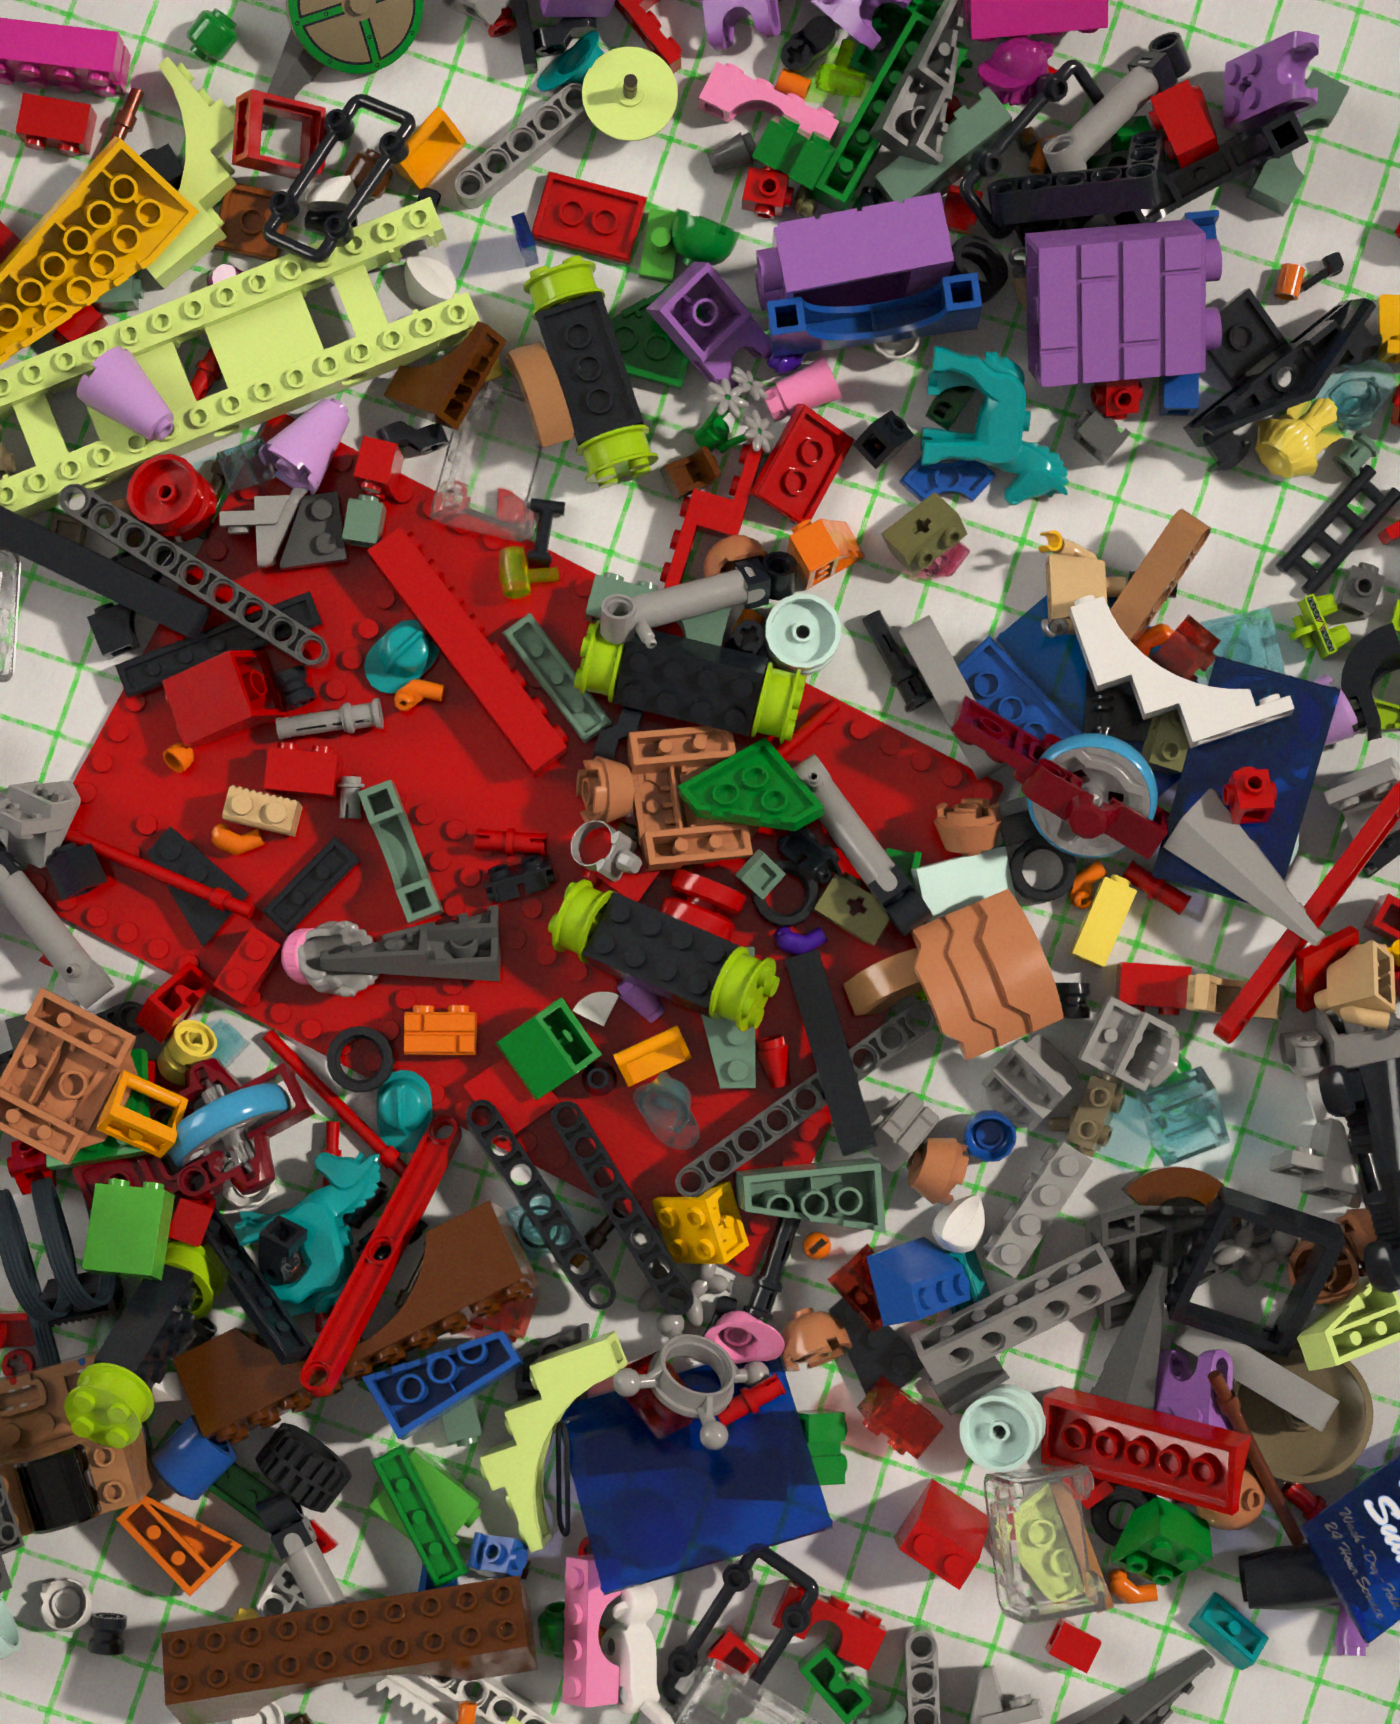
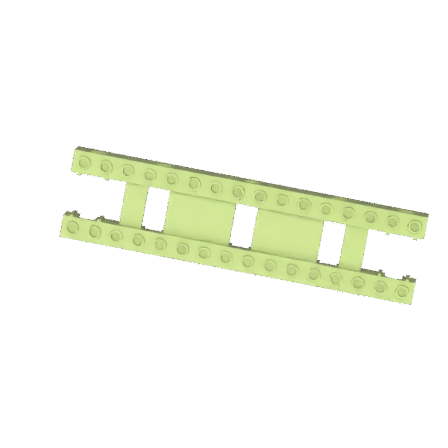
M425 198L354 227L352 240L345 246L336 247L330 257L322 263H311L289 253L0 370V419L16 413L36 466L15 475H3V479L0 480V506L25 518L60 505V492L69 484H80L90 491L97 490L132 476L135 470L146 460L157 455H184L397 369L399 366L407 365L463 342L477 321L480 322L469 292L461 295L454 293L451 299L421 311L414 309L412 310L413 314L388 324L367 272L392 261L395 264L398 263V259L403 257L400 249L410 242L424 239L428 247L433 245L436 248L439 246V242L447 240L431 198ZM324 240L311 244L309 247L318 249ZM332 282L333 285H336L356 337L324 349L304 297L308 296L307 292ZM205 334L208 336L228 389L196 401L176 348L181 347L180 343ZM116 346H121L124 350L126 348L133 354L173 413L174 420L172 423L174 427L171 433L162 440L150 441L87 406L100 440L69 452L49 400L55 398L53 394L79 385L84 373L90 377L96 369L92 363L103 353ZM82 494L73 496L71 500L82 496Z

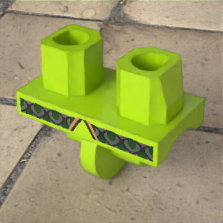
M1311 594L1298 602L1302 615L1292 618L1296 631L1288 634L1290 642L1300 639L1305 650L1314 647L1315 644L1322 660L1338 651V648L1351 640L1344 623L1328 629L1324 617L1338 611L1333 594L1318 597Z

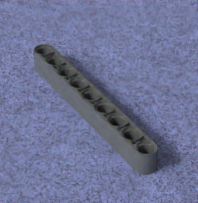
M69 484L61 490L59 495L61 508L80 524L302 665L311 669H318L328 662L330 650L326 642L319 635L80 484ZM77 494L85 495V504L82 508L78 510L70 509L69 502L73 496ZM105 513H113L115 515L114 524L107 529L100 528V517ZM136 531L143 532L145 539L142 545L130 547L128 545L129 536ZM164 550L174 552V560L168 566H160L157 563L158 555ZM193 569H201L204 572L203 580L197 585L187 583V575ZM224 587L231 588L233 590L232 600L226 604L217 603V592ZM252 606H259L263 609L262 618L255 623L246 621V611ZM287 624L291 626L292 635L288 640L278 641L275 639V630L280 625ZM311 643L320 644L322 647L321 656L315 660L306 659L304 657V650L307 645Z
M917 1002L908 1006L849 1048L852 1062L854 1053L859 1049L867 1050L872 1056L871 1065L866 1069H859L853 1063L858 1082L934 1027L936 1019L929 1004ZM920 1008L927 1013L928 1023L924 1028H916L911 1024L910 1014L914 1009ZM886 1029H894L900 1035L899 1045L894 1049L886 1048L881 1041L882 1033ZM818 1071L684 1166L677 1173L675 1179L678 1192L685 1197H697L827 1105ZM805 1089L811 1091L815 1096L814 1106L808 1110L800 1109L795 1100L798 1092ZM780 1110L786 1115L787 1123L783 1129L772 1130L768 1126L767 1117L771 1111ZM746 1130H751L758 1136V1145L751 1151L743 1150L738 1144L739 1135ZM716 1151L726 1152L730 1158L729 1166L723 1171H716L709 1164L711 1155ZM693 1171L700 1176L701 1185L696 1191L689 1192L682 1187L681 1178L685 1173Z

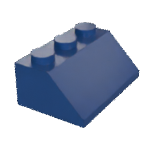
M926 1237L916 1238L866 1256L883 1327L921 1320L971 1300L969 1293L970 1283L964 1273L963 1265Z

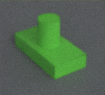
M650 208L639 278L668 283L673 282L678 252L674 250L671 244L670 227L675 212Z

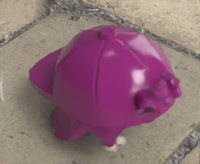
M1026 37L1013 38L999 44L992 57L978 66V77L983 81V87L989 86L1003 105L1007 102L1010 106L1027 104L1029 99H1033L1037 94L1036 86L1039 78L1043 74L1048 73V59L1054 55V45L1052 43H1044L1042 40L1035 42Z

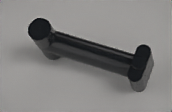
M531 498L530 512H537L540 515L534 551L529 550L527 555L529 565L550 567L552 556L548 553L553 515L564 516L566 502Z

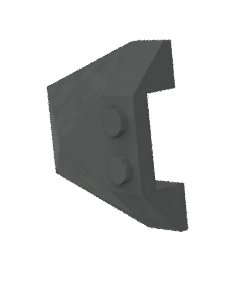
M1131 1205L1098 1214L1085 1222L1086 1248L1098 1242L1100 1243L1125 1290L1124 1293L1096 1306L1104 1330L1122 1326L1126 1318H1129L1137 1302V1296L1140 1290H1143L1152 1272L1154 1262L1166 1263L1168 1266L1166 1298L1168 1294L1167 1286L1170 1283L1174 1284L1178 1275L1177 1268L1181 1257L1188 1255L1192 1247L1193 1232L1197 1226H1202L1206 1218V1207ZM1231 1216L1219 1242L1233 1239V1216ZM1210 1259L1197 1287L1232 1268L1233 1263L1224 1266L1216 1265Z

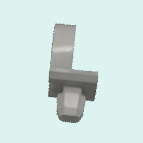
M588 821L581 825L573 835L571 841L573 859L587 870L598 871L613 882L618 881L623 872L636 874L642 865L640 857L634 854L637 849V842L622 832H617L604 821ZM608 827L611 833V843L613 844L610 853L605 859L602 858L596 863L583 864L580 857V847L584 838L595 828Z

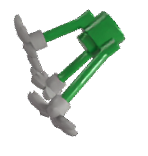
M734 367L733 371L735 373L731 375L733 380L740 383L738 387L731 389L730 382L726 378L721 380V386L714 382H709L708 387L714 394L708 396L706 401L716 404V407L702 426L694 432V439L699 447L706 445L710 452L717 449L720 453H724L730 447L748 440L753 442L755 452L759 451L762 447L766 453H769L770 444L768 441H772L774 435L770 431L765 430L769 425V420L767 418L760 419V415L755 409L751 411V417H743L748 427L744 434L729 440L727 439L730 431L729 426L723 420L729 412L735 418H739L740 411L738 407L747 408L749 405L742 397H747L751 394L756 401H759L760 397L766 400L767 394L762 389L763 383L753 380V375L750 371L743 372L739 367Z

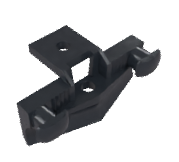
M1250 288L1244 289L1218 310L1222 324L1221 346L1219 349L1206 351L1232 386V389L1183 427L1196 447H1205L1214 459L1215 463L1207 468L1208 472L1219 474L1230 470L1241 462L1249 452L1250 441L1244 440L1239 442L1233 433L1235 430L1248 423L1315 399L1337 365L1343 368H1351L1362 364L1377 352L1383 340L1382 335L1372 336L1364 325L1376 308L1373 301L1366 298L1341 301L1289 343ZM1239 327L1243 328L1248 335L1247 342L1242 347L1237 346L1233 341V333ZM1271 352L1278 358L1262 372L1246 376V372ZM1344 354H1346L1347 357L1340 362ZM1283 367L1287 368L1291 374V381L1286 387L1280 386L1276 378L1277 372Z
M1400 1057L1347 1068L1342 1065H1330L1323 1068L1319 1073L1321 1097L1330 1115L1345 1117L1347 1121V1127L1351 1135V1139L1348 1140L1351 1154H1357L1367 1190V1194L1362 1195L1366 1210L1370 1211L1371 1221L1377 1236V1240L1369 1243L1364 1249L1366 1272L1374 1290L1382 1293H1392L1400 1289Z

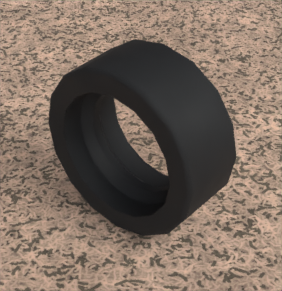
M964 236L951 246L954 263L950 276L969 273L961 258L971 260L978 265L987 282L979 280L981 301L984 304L991 300L1005 285L1008 279V266L1004 256L989 241L978 236Z
M1042 836L1025 841L1015 850L1009 862L1015 890L1022 897L1032 902L1047 903L1062 897L1072 887L1076 878L1077 863L1074 856L1058 850ZM1038 849H1047L1054 852L1060 858L1063 865V875L1059 883L1047 890H1039L1030 886L1022 873L1025 858L1031 852Z
M790 860L775 861L774 863L784 873L795 875L802 881L806 892L803 905L791 914L777 913L768 906L765 898L762 900L752 892L753 904L758 914L768 923L779 927L795 926L805 921L813 912L818 900L817 882L799 868L798 864L800 863L794 865Z
M366 1026L350 1027L340 1032L330 1043L326 1055L327 1069L332 1079L343 1089L352 1092H371L381 1087L391 1076L395 1065L394 1049L389 1039L380 1031ZM355 1039L372 1041L381 1053L379 1070L374 1076L366 1080L350 1078L341 1067L340 1056L342 1050L349 1042Z

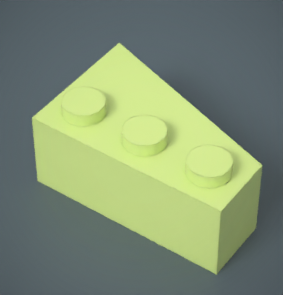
M1368 1275L1364 1277L1359 1276L1358 1283L1346 1299L1330 1304L1297 1336L1308 1370L1313 1371L1338 1366L1399 1341L1400 1299L1397 1291L1392 1293L1378 1292L1371 1286Z

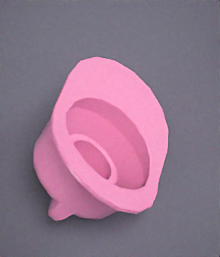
M740 1310L725 1313L717 1321L716 1326L711 1327L704 1335V1337L719 1344L730 1355L735 1365L751 1361L762 1362L777 1359L782 1355L785 1348L784 1339L776 1329L763 1323L758 1317Z

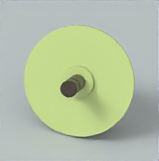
M620 47L601 55L595 60L592 67L588 69L582 86V101L588 118L602 133L617 140L639 141L654 136L669 123L677 106L678 87L672 70L658 55L639 47Z

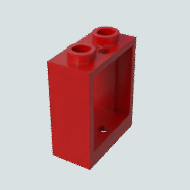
M250 89L236 97L232 165L295 179L327 133L325 128L326 108ZM263 113L302 122L299 164L260 155ZM326 159L313 178L322 175Z

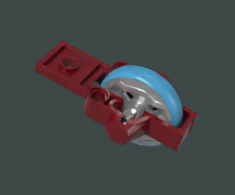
M966 695L958 705L951 731L955 733V736L961 742L967 745L974 744L983 749L986 755L993 761L1000 764L1005 762L1013 767L1012 775L1017 782L1022 784L1021 790L1027 797L1028 812L1034 826L1042 837L1058 850L1080 858L1098 859L1114 856L1129 848L1149 860L1167 835V821L1170 813L1157 806L1158 791L1154 774L1144 757L1128 743L1113 736L1098 733L1078 734L1065 739L1047 733L1040 740Z
M218 1058L206 1059L190 1067L184 1073L186 1088L176 1093L187 1098L188 1103L183 1119L176 1127L178 1135L175 1144L168 1150L172 1161L183 1169L174 1175L165 1155L159 1158L152 1154L77 1166L71 1171L90 1211L95 1183L108 1184V1179H114L120 1175H124L127 1181H130V1186L142 1187L143 1182H155L164 1184V1190L175 1196L182 1192L191 1198L202 1201L210 1199L232 1186L242 1195L253 1194L269 1186L276 1179L269 1138L315 1114L295 1077L294 1069L283 1063L250 1082L241 1085ZM285 1082L295 1102L294 1108H292L289 1095L278 1083ZM224 1086H226L231 1092L227 1093ZM203 1098L206 1105L195 1110L194 1104L197 1100ZM159 1102L149 1111L150 1119L162 1123L163 1117L167 1113L173 1112L174 1108ZM228 1158H232L236 1167L225 1172L224 1165L228 1162ZM202 1174L204 1184L201 1189L194 1192L191 1187L192 1180L195 1176Z

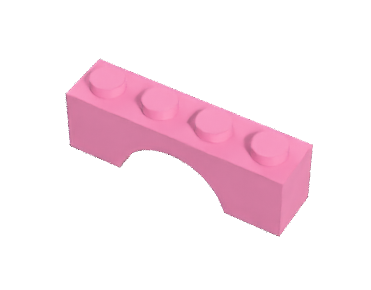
M716 62L699 96V109L727 123H730L743 113L763 111L773 116L782 117L785 114L801 123L799 128L810 134L816 131L825 135L831 140L830 145H832L838 133L840 121L836 120L835 115L824 108H817L816 110L807 106L801 97L793 93L785 95L775 90V87L770 82L762 78L754 80L744 75L742 69L730 63L723 65Z
M603 1554L566 1557L563 1703L584 1708L619 1703V1666L612 1664L604 1656L599 1644L598 1631L605 1608L614 1598L621 1594V1557Z

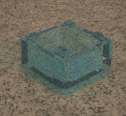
M1270 607L1202 621L1195 628L1208 684L1216 657L1285 675ZM1253 676L1235 677L1221 682L1216 687L1238 689L1248 687L1256 681L1267 678Z
M1202 1066L1165 1079L1159 1086L1147 1088L1146 1092L1140 1089L1136 1091L1150 1143L1164 1167L1230 1143L1217 1090Z

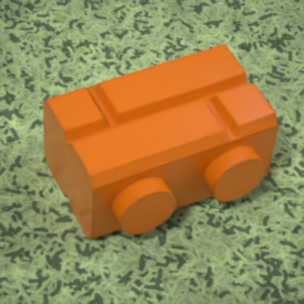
M413 1005V1012H405L404 1054L477 1055V1013L469 1012V1006L449 1005L448 1012H434L433 1005Z

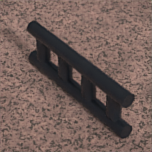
M1366 464L1362 468L1360 474L1352 479L1275 565L1284 574L1294 567L1308 581L1301 589L1308 596L1314 594L1400 499V492L1396 488L1392 487L1384 494L1370 482L1376 475V471L1370 465ZM1359 492H1362L1375 504L1363 520L1348 507V504ZM1337 517L1353 529L1341 544H1338L1325 532ZM1314 542L1330 554L1318 570L1302 557Z

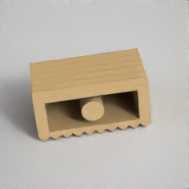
M232 785L228 790L222 818L228 822L295 837L303 807L295 799H285L282 796L277 797L275 794H264L261 791H251L248 788L244 789L241 786L236 787Z

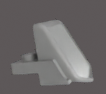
M294 488L290 495L254 496L255 510L219 512L220 526L223 529L228 528L229 535L250 534V528L256 527L258 568H269L276 563L274 561L297 509L307 493V489Z
M1391 757L1326 784L1328 790L1324 794L1328 805L1339 812H1343L1353 839L1391 788L1400 781V765ZM1400 819L1389 834L1400 830Z
M34 781L8 786V798L0 800V829L8 830V852L38 868L47 867L45 863L57 855L56 849L60 848L81 803L80 796L71 781L44 784Z
M1107 996L1077 1059L1146 1092L1147 1088L1159 1086L1178 1068L1180 1043L1177 1035L1174 1034L1177 1028L1146 1012H1141L1112 996Z
M1037 1034L1027 1044L1020 1039L1001 1062L992 1069L981 1084L986 1088V1096L992 1110L1006 1115L1014 1126L1027 1128L1032 1132L1072 1089L1070 1085L1079 1076V1071L1044 1036Z
M1329 1118L1316 1123L1312 1132L1310 1148L1296 1146L1295 1150H1285L1284 1153L1272 1157L1270 1171L1303 1178L1300 1192L1332 1200L1337 1199L1347 1207L1360 1208L1362 1187L1354 1158L1351 1154L1345 1127L1339 1120Z
M994 1665L982 1669L977 1674L979 1678L969 1724H1020L1042 1718L1043 1709L1040 1699L1032 1700L1031 1694L1012 1698L1009 1701V1706L1005 1707Z

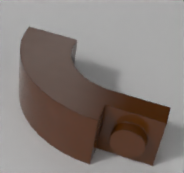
M1166 1166L1150 1169L1137 1175L1127 1182L1121 1190L1139 1206H1159L1172 1198L1187 1197L1202 1207H1207L1208 1201H1213L1221 1185L1224 1186V1184L1213 1176L1196 1169ZM1233 1216V1229L1242 1220L1241 1218Z

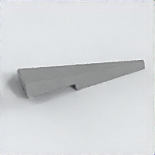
M1209 788L1181 818L1163 847L1312 945H1319L1325 934L1316 927L1307 915L1306 909L1301 902H1297L1286 887L1285 881L1258 845L1248 837L1239 824H1232L1231 813L1218 797V792L1213 788Z

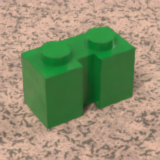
M785 114L782 117L776 115L770 119L752 157L775 170L778 169L789 175V178L813 190L836 148L830 145L831 140L825 135L816 131L810 134L799 128L801 123Z
M828 1409L791 1411V1483L804 1486L845 1484L847 1459L841 1453V1441H845L847 1435L845 1412Z
M825 1639L798 1662L799 1671L845 1724H849L873 1702L870 1691L853 1672L846 1677L841 1673L845 1669L843 1660L836 1655V1652Z

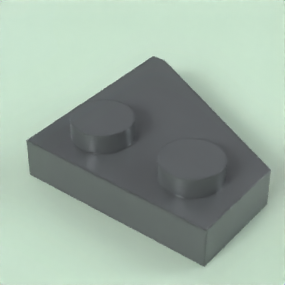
M338 492L304 496L280 561L282 571L348 561L346 544L342 539L344 528Z

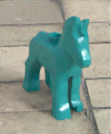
M934 346L932 367L928 370L927 395H939L945 389L955 386H970L980 391L984 395V399L976 421L975 432L922 427L920 451H923L921 466L932 465L941 460L953 458L965 461L976 460L1005 472L1016 473L1017 475L1014 480L1004 489V499L1010 505H1018L1027 499L1042 495L1052 498L1054 493L1067 496L1068 492L1064 485L1069 482L1066 477L1068 469L1063 466L1064 461L1059 458L1060 455L1049 451L1050 448L1048 446L1022 440L1023 431H1029L1031 412L1025 411V376L1021 367L1007 356L1000 358L996 351L992 353L985 351L983 361L977 355H964L944 346Z
M328 1152L319 1153L313 1160L314 1166L317 1171L327 1178L330 1182L329 1185L310 1193L294 1207L282 1209L273 1214L239 1211L242 1221L235 1223L234 1227L240 1246L259 1242V1233L277 1215L308 1230L307 1240L298 1248L307 1267L306 1271L296 1281L291 1283H283L281 1286H274L268 1283L279 1300L286 1301L282 1304L292 1318L314 1309L316 1314L321 1312L327 1313L329 1307L332 1304L335 1306L354 1268L350 1248L354 1244L353 1235L348 1225L344 1226L343 1215L354 1213L355 1209L366 1206V1201L375 1196V1191L379 1188L377 1183L381 1180L380 1164H378L379 1154H370L365 1157L363 1153L359 1152L353 1158L336 1156Z

